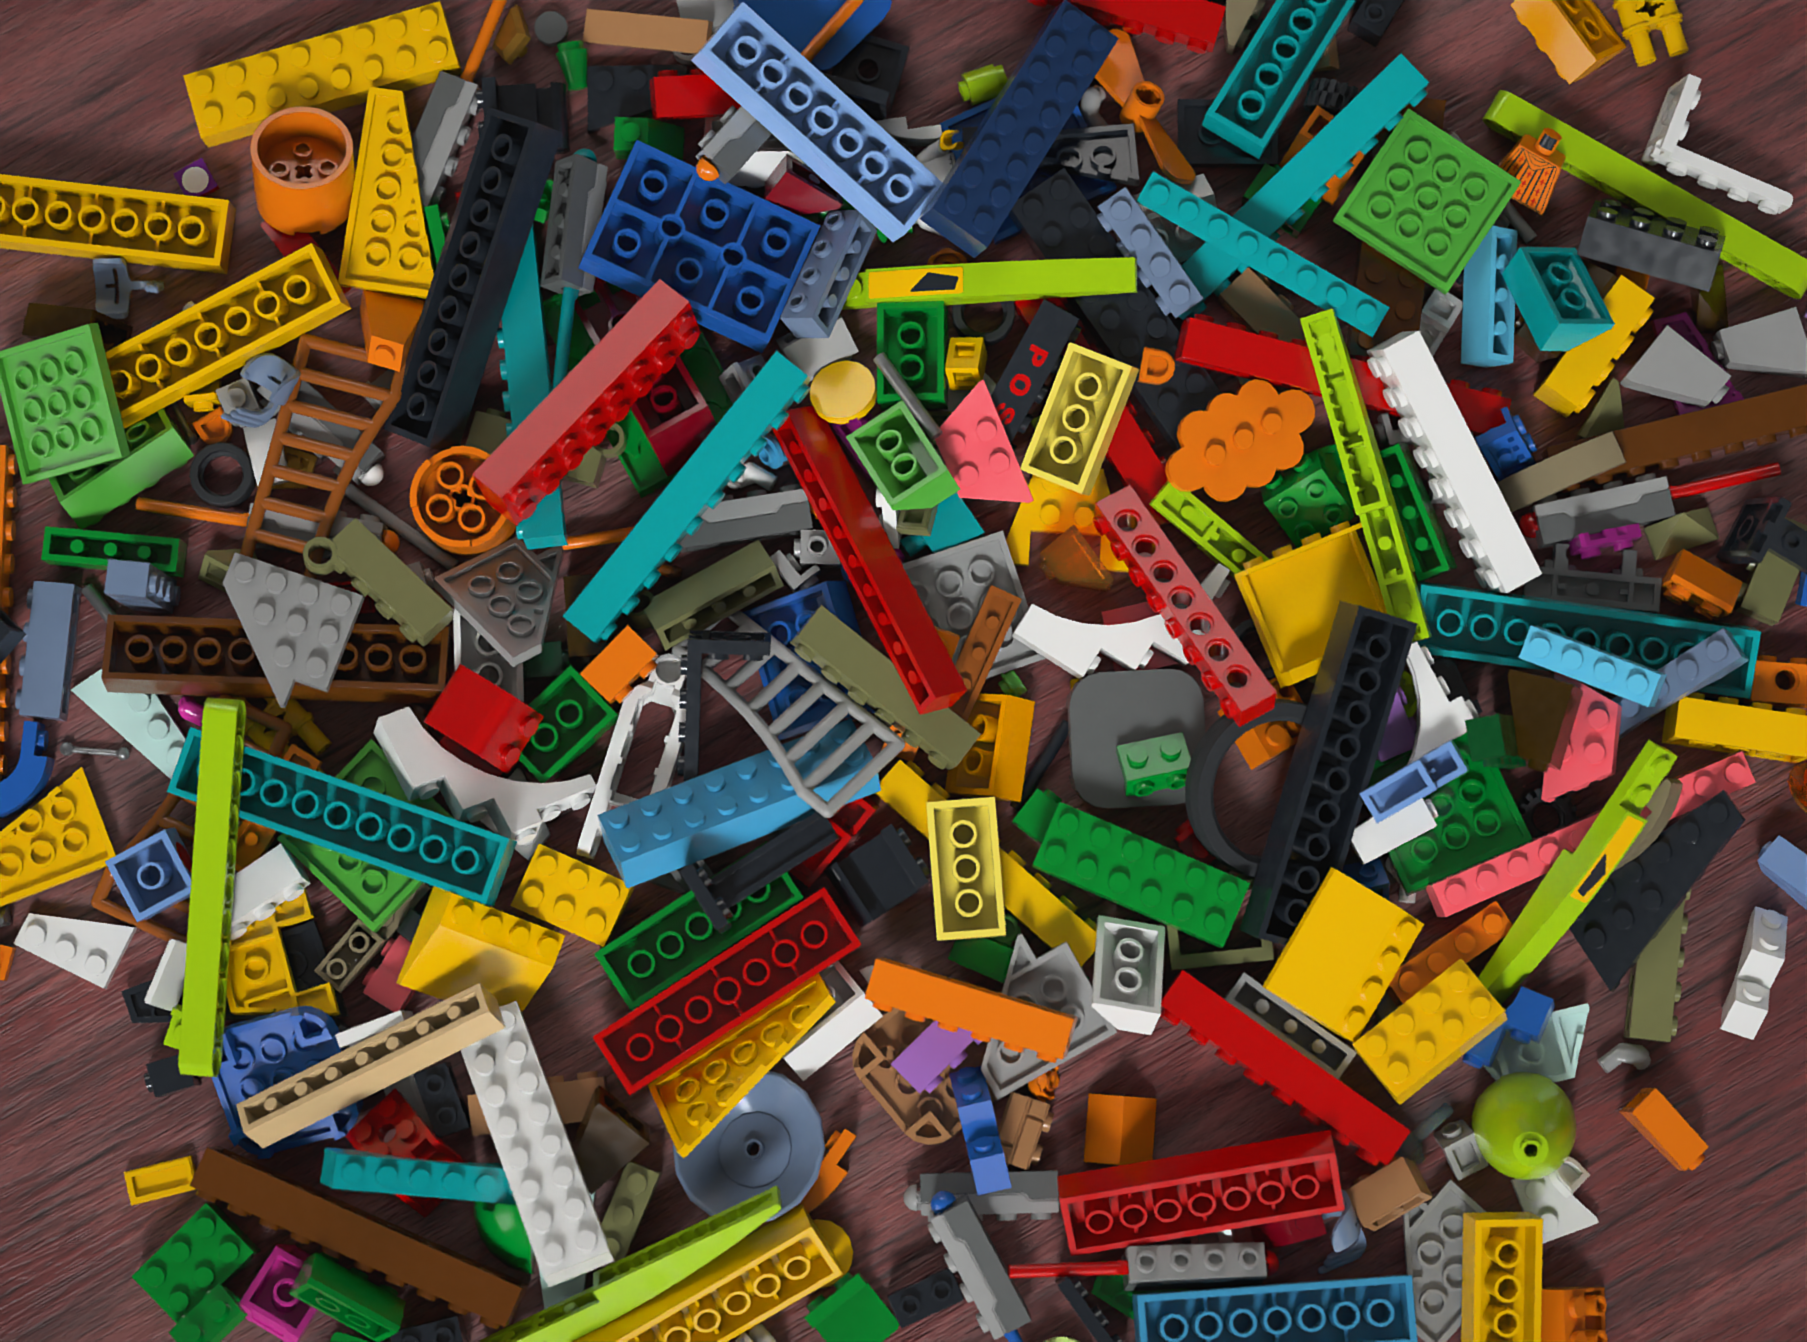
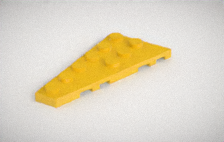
M369 86L338 282L343 287L427 298L434 276V267L405 95L403 91Z
M80 767L70 778L60 786L55 787L45 798L31 809L25 811L0 832V907L107 867L105 861L116 856L83 767Z
M819 973L648 1084L675 1148L683 1159L836 1002L825 980Z

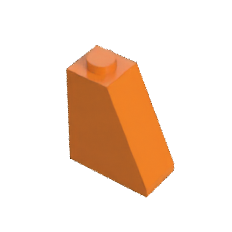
M363 289L359 314L368 363L398 372L401 371L414 338L425 304L424 300L411 296Z
M1642 1088L1620 1111L1678 1171H1686L1688 1168L1693 1171L1706 1158L1703 1152L1709 1146L1656 1088Z

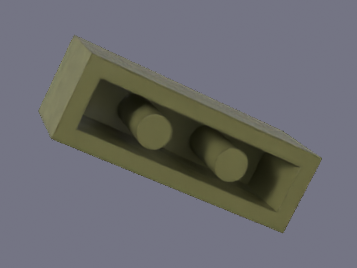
M1785 517V519L1807 531V525ZM1767 551L1762 563L1746 564L1745 569L1750 572L1746 582H1743L1734 611L1773 626L1780 621L1800 570Z
M633 1160L626 1164L601 1224L614 1258L613 1262L606 1264L607 1266L628 1256L662 1175L661 1172Z

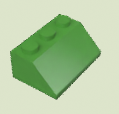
M903 400L846 436L892 510L933 508L961 490Z

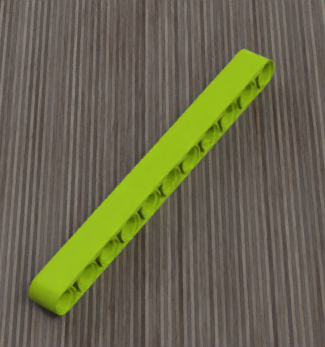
M1504 90L1498 91L1482 119L1489 128L1515 143L1525 134H1529L1538 140L1544 128L1555 130L1562 137L1555 150L1566 156L1562 167L1563 170L1632 209H1647L1654 213V217L1665 220L1668 217L1679 218L1687 222L1686 226L1700 229L1701 226L1717 229L1720 231L1719 235L1726 236L1720 254L1721 259L1789 297L1795 299L1802 298L1807 289L1806 258L1518 96Z
M207 698L203 709L179 1047V1071L182 1075L217 1077L222 1063L246 722L245 702L238 699Z

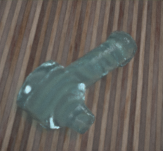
M1444 1102L1415 1130L1409 1133L1397 1150L1400 1157L1403 1156L1413 1160L1418 1165L1426 1159L1422 1153V1141L1452 1115L1453 1109L1451 1105Z

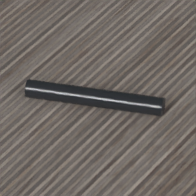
M1062 719L1023 783L1021 802L1012 801L1010 803V806L1015 810L1020 811L1029 800L1067 739L1069 731L1066 720Z

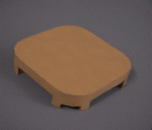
M893 1008L892 1012H887L883 1015V1017L863 1032L856 1041L852 1053L853 1069L859 1080L907 1136L916 1142L926 1145L942 1143L962 1129L949 1073L957 1072L964 1067L975 1068L982 1066L988 1042L982 1041L977 1045L972 1041L964 1049L968 1056L955 1069L948 1065L939 1074L944 1080L930 1094L925 1089L919 1093L891 1063L935 1020L925 1018V1022L915 1021L905 1017L906 1011ZM987 1082L991 1101L993 1103L997 1098Z

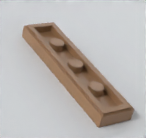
M587 9L583 42L696 54L712 36L713 22L709 20Z

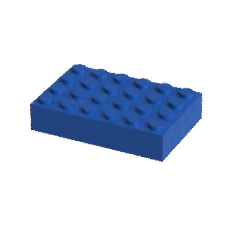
M636 140L578 268L641 298L660 279L690 302L699 325L763 353L772 337L820 225L728 182L724 184L718 178L713 181H705L697 174L696 167Z

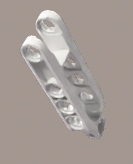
M668 653L657 658L655 662L658 666L650 674L648 681L634 687L633 692L623 701L580 836L577 855L594 859L602 838L597 815L609 811L611 806L620 807L638 800L616 793L642 708L650 702L671 707L675 714L669 735H666L664 739L665 747L660 764L654 771L655 779L650 795L671 787L678 765V756L681 755L684 743L678 742L679 722H686V709H679L680 688H683L687 675H681V660L674 654Z

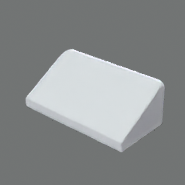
M177 939L169 940L145 997V1003L168 1011H172V1008L178 1005L184 990L187 943Z

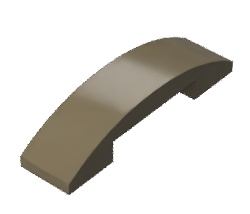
M1611 431L1523 469L1497 482V485L1511 513H1515L1534 504V502L1592 476L1602 474L1627 461L1614 432Z
M1666 778L1657 787L1650 801L1646 804L1652 812L1646 818L1648 822L1613 871L1638 857L1663 831L1677 806L1683 783L1679 779Z

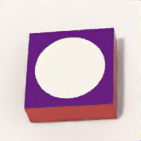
M203 158L173 173L184 195L206 197L220 189Z

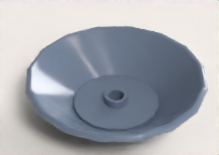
M771 1071L739 1101L684 1159L677 1152L674 1143L672 1144L676 1175L690 1201L710 1216L716 1215L774 1186H778L781 1193L782 1209L765 1222L775 1220L800 1204L818 1179L825 1152L822 1119L807 1092L783 1074ZM754 1144H758L760 1150L758 1154L752 1156L750 1149Z

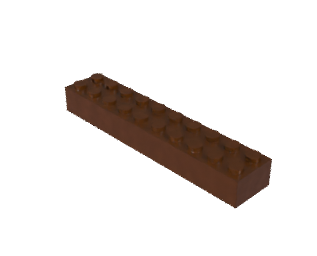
M108 614L101 675L107 692L197 696L228 694L233 697L276 698L240 619ZM354 624L328 693L295 682L289 699L434 704L449 681L452 646L449 627H444L423 647L417 640L415 642L409 641L400 631L399 627L401 625Z
M221 1146L206 1148L189 1185L198 1189L196 1195L207 1201L215 1203L216 1200L220 1202L223 1200L229 1203L227 1209L245 1217L247 1214H254L261 1217L258 1223L276 1231L284 1228L292 1231L290 1237L307 1245L310 1242L323 1245L321 1251L332 1257L340 1259L341 1256H348L355 1260L353 1263L355 1267L369 1273L377 1270L386 1273L384 1278L386 1281L403 1287L404 1284L415 1286L418 1288L416 1294L431 1301L439 1298L449 1302L447 1306L449 1309L463 1315L473 1312L481 1316L479 1319L480 1323L494 1329L502 1326L506 1327L513 1323L530 1285Z

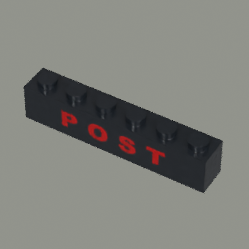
M1044 299L991 394L1014 451L1017 446L1012 444V441L1017 432L1025 433L1033 419V416L1028 414L1033 403L1036 402L1040 405L1050 388L1044 383L1050 372L1057 375L1064 358L1061 352L1066 343H1075L1082 330V327L1077 325L1080 317L1047 299Z

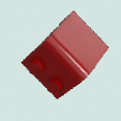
M459 664L423 722L508 774L512 766L518 761L531 736L536 733L544 716L507 691Z

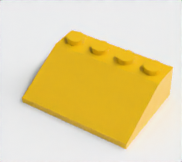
M1331 867L1262 987L1332 1033L1351 1042H1356L1424 924L1400 907Z
M434 886L396 983L441 1000H446L480 983L497 999L499 1007L517 1001L523 1012L553 969L565 935Z

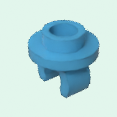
M766 436L765 439L768 442L758 455L763 464L772 469H777L788 459L781 449L777 438Z

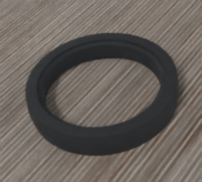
M1276 699L1274 709L1240 727L1233 718H1228L1224 714L1203 735L1190 760L1185 782V803L1191 827L1197 839L1209 854L1226 867L1240 874L1256 877L1262 856L1250 855L1238 849L1226 837L1218 823L1214 809L1213 791L1219 765L1231 745L1244 733L1258 725L1273 721H1290L1302 726L1308 707L1304 703L1294 700Z

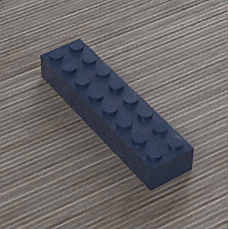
M1063 0L1044 22L923 212L920 220L973 258L988 248L1119 38L1070 2Z

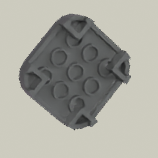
M1174 669L1096 672L1084 675L1082 679L1075 683L1069 695H1067L1065 706L1068 710L1071 771L1069 779L1071 787L1078 796L1091 806L1102 808L1161 806L1184 803L1185 786L1176 790L1169 788L1157 790L1144 797L1136 795L1127 797L1124 791L1125 780L1116 754V747L1183 732L1190 757L1192 758L1195 748L1205 734L1204 700L1201 688L1194 678L1183 671Z

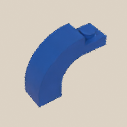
M24 721L19 762L11 775L0 782V819L15 815L31 805L43 792L51 777L55 759L42 756V751L47 750L49 743V733L45 730V725L42 723Z

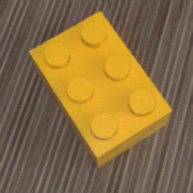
M538 844L511 906L605 947L612 940L635 886L626 888L623 880L542 844Z

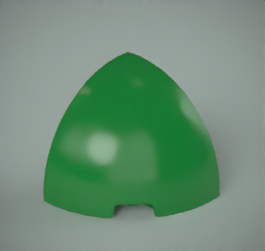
M473 1201L475 1225L487 1249L505 1265L517 1271L534 1274L536 1256L517 1205Z

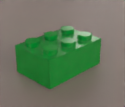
M945 302L877 303V355L882 352L886 354L926 410L948 409V379L945 372L948 353V310ZM877 366V402L881 410L886 411L902 399Z
M569 666L528 705L544 717L536 733L531 736L521 752L519 760L540 783L553 782L617 722L618 715L572 666Z
M208 1202L131 1277L177 1323L180 1317L189 1313L202 1300L205 1293L215 1288L219 1283L225 1286L261 1250L216 1203Z

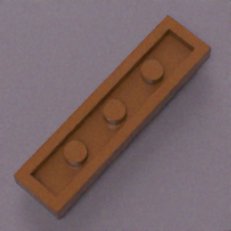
M990 585L955 663V667L962 676L967 691L949 708L966 722L1022 600L993 585Z

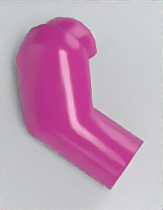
M193 696L182 697L178 702L180 716L189 722L202 726L204 706L197 703Z

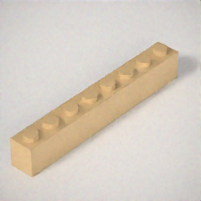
M478 983L236 1104L244 1134L259 1146L265 1148L506 1028L497 999Z

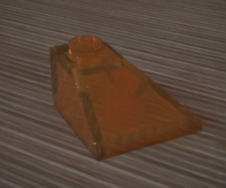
M1075 525L1067 529L1040 552L1039 558L1042 562L1038 566L1049 581L1054 578L1059 585L1102 592L1111 589L1114 581L1113 577Z

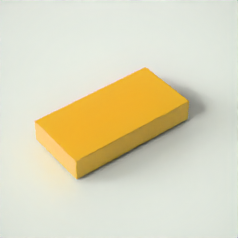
M190 1155L124 1172L131 1206L196 1190V1188L189 1186L196 1172L193 1156Z

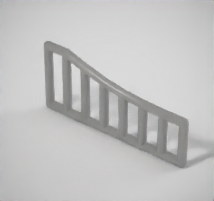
M740 610L728 616L731 621L739 626L735 631L768 633ZM717 622V623L711 625L710 627H708V628H706V629H704V630H711V629H712L714 626H716L719 622ZM772 635L770 656H763L762 661H747L727 680H724L713 670L722 660L709 659L708 656L702 660V678L746 719L764 741L796 794L825 818L832 817L905 747V741ZM688 639L672 647V653L680 660L681 654L688 655ZM776 655L788 666L755 697L747 702L736 689L772 656ZM800 674L812 686L768 726L757 712ZM823 694L834 701L837 706L786 752L777 736ZM848 713L863 724L803 780L794 764ZM873 733L888 744L828 801L813 791Z

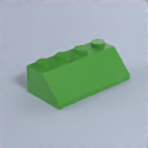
M165 408L124 429L131 456L49 478L60 504L81 530L89 525L98 523L104 515L118 506L125 505L134 495L145 488L152 487L161 477L174 469L181 468L194 456L184 436Z

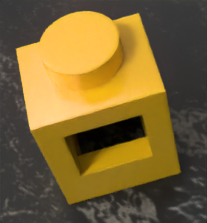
M983 337L950 338L945 363V372L950 390H972L979 381L983 380L987 361V351Z

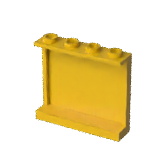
M1348 521L1329 528L1331 535L1324 538L1321 537L1319 532L1302 539L1301 543L1303 546L1295 550L1292 549L1291 544L1272 551L1273 559L1264 562L1262 556L1243 563L1245 570L1234 575L1281 688L1318 674L1340 601L1387 614L1380 587L1356 532L1357 529L1362 528L1361 523L1350 526Z

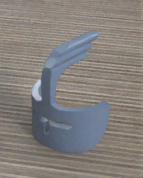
M96 258L92 261L96 286V311L114 319L127 318L132 290L145 289L146 292L159 293L164 290V281H132L129 277L124 258ZM114 268L117 270L119 282L118 304L116 303V288L106 287V284H115Z
M260 353L254 356L244 366L240 375L272 392L269 398L270 402L259 411L237 407L236 410H231L229 414L223 413L221 418L253 428L266 424L273 417L278 405H286L301 376L300 371L273 353ZM272 376L280 380L282 383L279 384L278 382L274 381L272 379Z
M1342 1190L1345 1210L1321 1214L1323 1220L1340 1216L1334 1226L1331 1237L1334 1252L1328 1254L1324 1265L1318 1268L1319 1274H1324L1359 1259L1366 1250V1238L1351 1200L1344 1190Z

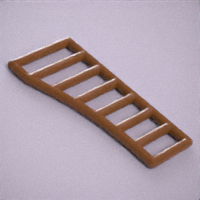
M302 334L300 336L292 365L300 371L301 376L286 405L280 406L240 554L253 558L257 542L303 554L304 546L308 541L261 529L266 510L319 523L315 537L329 539L346 489L362 457L401 399L406 362L400 372L394 371L391 386L388 389L305 368L310 349L366 363L368 361L365 348L310 334ZM305 381L384 402L372 419L299 401L297 396L301 382ZM296 413L363 430V433L352 449L289 433L288 429L292 414ZM284 445L345 460L337 479L279 465ZM279 478L330 491L325 509L320 510L270 497L274 479ZM319 548L314 550L310 554V560L316 564H321L325 549ZM305 568L304 576L317 580L318 575L312 574Z
M222 694L219 696V698L223 699H237L228 694ZM245 702L246 718L277 733L269 750L245 739L244 746L280 758L292 733V725ZM169 793L151 819L120 853L153 836L160 827L163 829L175 827L179 836L194 842L195 828L169 815L180 800L194 806L197 805V802ZM240 817L238 822V828L244 820ZM105 868L91 899V905L94 908L166 942H169L171 939H177L187 943L188 931L184 935L152 919L137 922L130 909L107 899L115 880L109 868ZM184 899L171 907L189 915L190 900Z

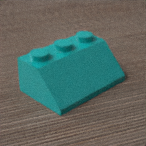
M1520 247L1502 273L1540 351H1569L1612 329L1615 325L1582 259L1577 255L1576 248Z

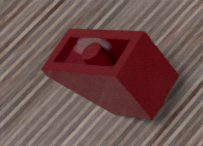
M786 154L764 184L765 200L797 215L836 210L842 205V196L810 167Z
M1321 1214L1250 1226L1254 1242H1264V1250L1327 1234Z

